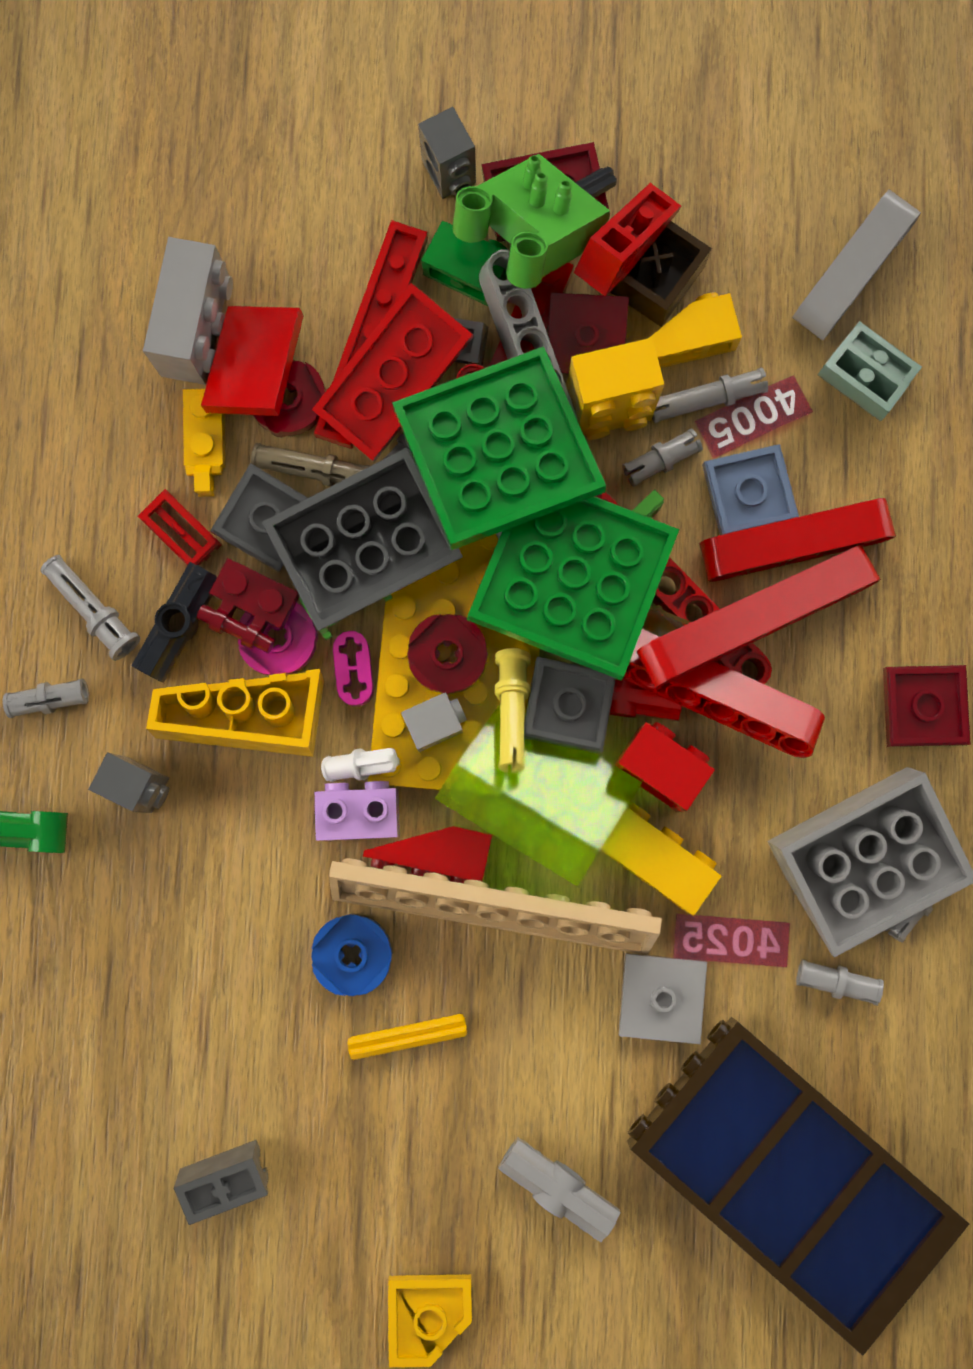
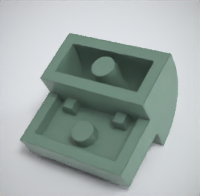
M859 321L820 370L818 376L881 422L908 388L922 366Z

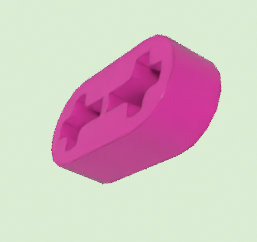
M346 631L341 633L333 643L337 692L346 704L352 707H360L367 704L374 694L370 647L362 634L356 631ZM351 639L354 640L357 646H362V651L356 652L355 655L356 666H350L348 655L341 653V648L347 647L348 640ZM351 672H357L360 684L366 685V690L360 692V698L353 699L351 693L345 692V687L352 684Z

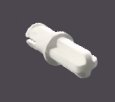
M393 748L373 751L355 749L351 754L325 757L321 764V770L326 781L333 782L347 778H355L360 781L366 780L369 775L394 772L400 764V759Z

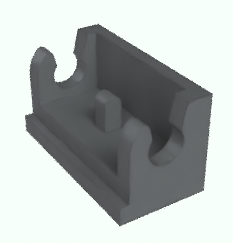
M257 1140L180 1168L174 1185V1191L188 1225L268 1195L267 1167H261L259 1157H261L260 1147Z

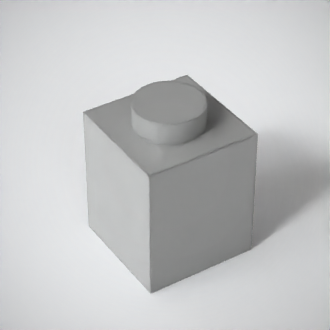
M446 692L401 712L419 752L463 733L460 723L467 721L458 699L450 701Z

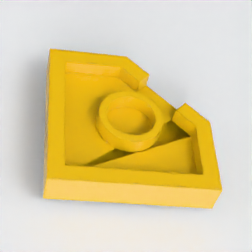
M471 1274L389 1276L388 1278L389 1368L431 1367L458 1334L461 1335L472 1323Z

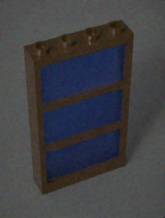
M733 1017L727 1022L721 1020L708 1034L707 1039L710 1043L700 1054L695 1051L681 1067V1071L684 1074L674 1086L668 1083L661 1089L654 1100L658 1105L648 1117L642 1114L628 1130V1134L631 1137L627 1140L631 1151L863 1356L970 1224Z

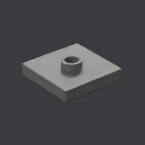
M625 953L618 1035L621 1037L701 1044L707 962Z

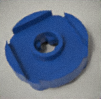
M358 914L336 917L327 922L318 931L313 940L311 954L313 973L323 987L336 995L359 996L367 994L377 988L387 976L390 970L393 950L386 931L373 919ZM347 944L351 948L358 945L362 951L359 953L362 962L359 965L354 962L348 965L343 963L342 959L345 953L342 951L344 945Z

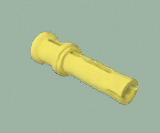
M507 648L495 654V663L499 666V682L495 684V695L500 700V762L498 769L507 772L508 765L511 764V773H518L525 770V701L529 698L531 686L527 683V667L531 664V655L523 649Z

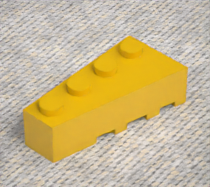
M320 669L306 670V673L290 675L281 673L269 675V677L249 680L240 678L231 679L224 683L208 685L206 683L153 689L146 729L156 739L313 757L324 678Z

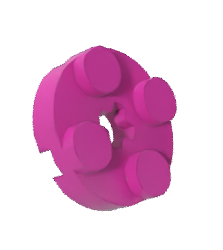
M296 603L284 626V629L287 631L284 635L287 640L283 646L277 644L269 653L256 647L251 650L241 645V640L238 639L239 651L244 661L251 668L266 676L281 673L290 675L303 669L312 659L318 641L317 630L307 611L300 604ZM245 612L239 622L249 626L255 616ZM268 623L264 634L267 635L271 629L275 631L281 629Z

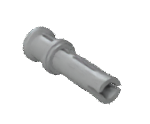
M60 555L51 557L42 565L41 573L52 582L64 598L87 622V632L91 636H97L110 650L109 656L112 660L116 661L125 657L139 644L141 637L136 632L131 633L118 619L119 613L116 609L110 606L105 607L87 585L63 561ZM66 582H69V584L77 591V593L84 600H82Z

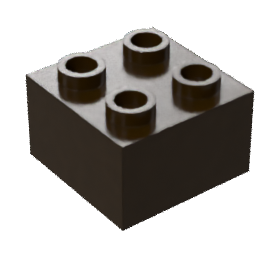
M671 221L625 278L610 293L615 296L629 297V306L662 327L705 268L712 248Z

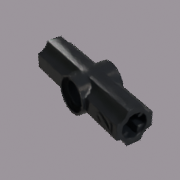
M189 562L167 603L156 611L155 624L132 663V667L162 683L165 682L186 642L197 633L199 627L197 613L203 604L208 605L212 595L209 592L217 579L216 575ZM176 613H183L185 617L184 626L177 632H171L169 629L170 618Z

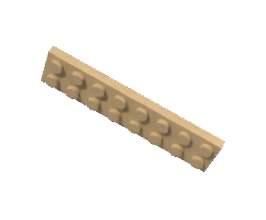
M350 858L343 859L342 862L332 861L329 872L332 900L644 955H648L661 930L662 918L651 916V912L639 908L627 909V912L612 910L609 904L599 901L586 902V905L572 903L568 897L559 894H547L543 898L529 895V891L523 888L506 887L505 891L488 888L489 885L478 880H465L464 884L448 881L446 876L438 873H425L422 877L407 874V870L397 866H384L383 870L367 867L365 862Z

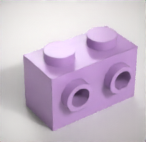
M389 781L365 782V790H349V783L325 784V791L314 792L316 841L400 837L398 789L389 788Z

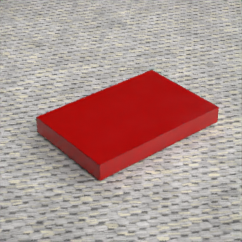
M227 307L201 407L206 413L279 416L304 317L300 308Z

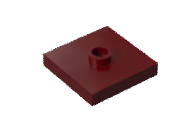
M550 293L548 337L561 373L569 374L572 356L626 344L629 297Z
M966 665L883 668L887 747L971 745Z

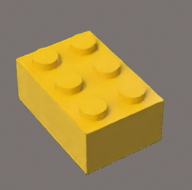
M653 338L571 357L567 390L575 409L579 426L588 440L603 438L610 434L609 430L622 427L625 428V431L638 430L647 426V421L652 420L665 385Z

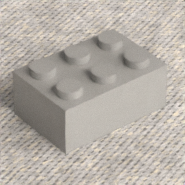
M168 237L143 348L144 354L161 377L206 385L216 351L214 350L216 336H220L225 318L224 313H222L224 300L230 299L233 289V278L229 276L226 263L222 261L215 245Z

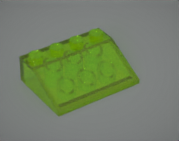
M499 704L456 763L435 799L579 888L642 782L592 752L525 738V770L511 773L510 764L508 765L507 772L500 771L498 769L500 762Z

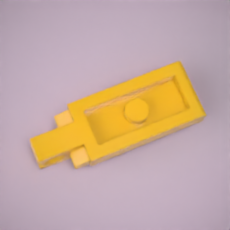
M183 389V446L186 475L194 476V492L198 494V497L214 496V475H222L223 468H226L225 414L206 413L201 403L205 389Z

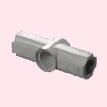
M519 1137L511 1144L498 1166L501 1172L531 1192L534 1200L544 1209L558 1218L566 1217L599 1242L608 1237L621 1213L619 1208L586 1186L585 1180L571 1168L560 1161H551Z

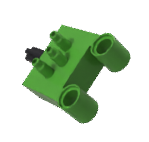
M540 154L533 155L524 162L478 186H468L458 191L455 202L453 233L462 241L474 243L486 238L490 226L511 244L506 271L509 282L523 289L536 287L541 283L543 276L580 256L590 237L608 222L610 210L597 201L595 197L615 187L617 178L614 176V170L607 166L574 182Z

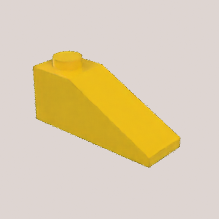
M711 292L699 296L649 337L653 338L660 368L736 351L742 335L730 293L718 296V293Z

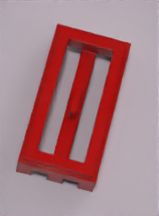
M166 489L137 516L187 565L189 562H192L199 566L204 560L207 561L211 557L210 554L215 549L218 550L222 546ZM166 501L208 541L204 547L161 507ZM154 512L197 552L193 558L180 548L150 518Z

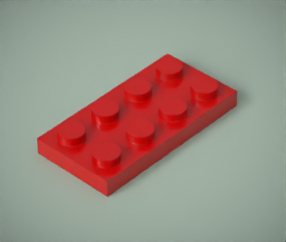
M410 282L312 410L372 461H376L401 429L392 402L435 387L473 339L474 335Z

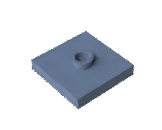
M780 444L703 462L702 467L720 535L799 517Z

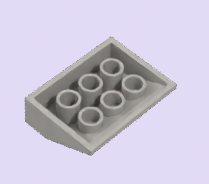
M909 767L896 772L767 841L786 880L834 958L973 884V870L926 773Z

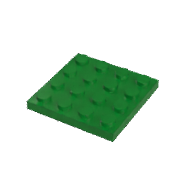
M544 346L392 402L394 412L451 550L606 492V483Z
M594 496L502 531L468 613L467 620L622 681L680 529Z

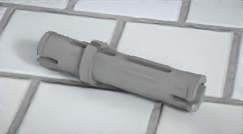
M758 368L757 370L734 377H729L726 374L720 376L719 381L661 396L656 408L665 406L666 409L655 411L652 419L654 423H658L662 420L722 403L730 406L735 404L737 399L759 393H767L768 381L751 384V382L766 377V373L763 368Z

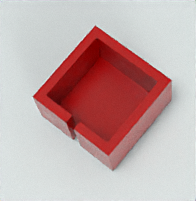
M645 722L637 729L612 765V768L675 812L687 811L715 771L714 768L707 764L710 758L692 745H689L688 748L680 746L673 741L676 734L661 723L655 722L653 725Z

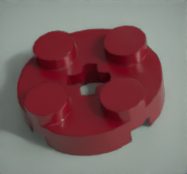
M292 361L286 388L290 393L297 391L298 396L294 398V403L288 406L282 403L279 416L253 415L262 428L270 431L276 437L301 435L318 423L320 416L312 409L326 392V389L317 370L306 362L304 364L301 361Z
M438 614L423 620L412 632L407 652L409 667L416 680L430 691L441 694L446 692L447 695L463 692L472 687L482 676L488 657L485 637L475 623L468 621L466 617L457 614ZM443 644L448 648L454 644L458 648L455 652L457 660L454 663L446 661L442 664L437 660L441 655L438 650L440 645Z

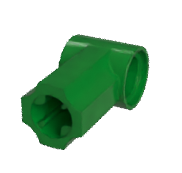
M0 811V847L28 848L27 851L65 853L68 813L31 811V814Z

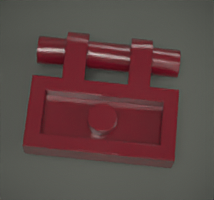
M227 558L209 592L212 596L222 600V603L217 610L203 604L197 613V619L209 624V629L219 634L226 632L240 639L241 645L251 650L256 647L269 653L274 646L275 639L264 634L268 623L283 630L300 595L297 591ZM236 608L255 616L249 626L232 618Z

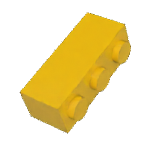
M631 802L628 807L619 804L591 844L687 914L694 916L722 877L713 870L717 863L699 850L692 855L680 846L684 839L666 826L661 831L648 823L651 815Z

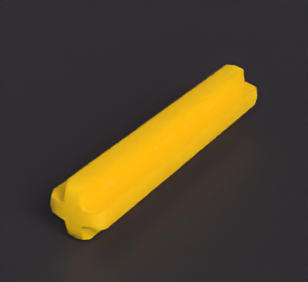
M457 1014L352 1036L347 1042L348 1052L351 1059L356 1060L461 1038L467 1035V1025L464 1015Z

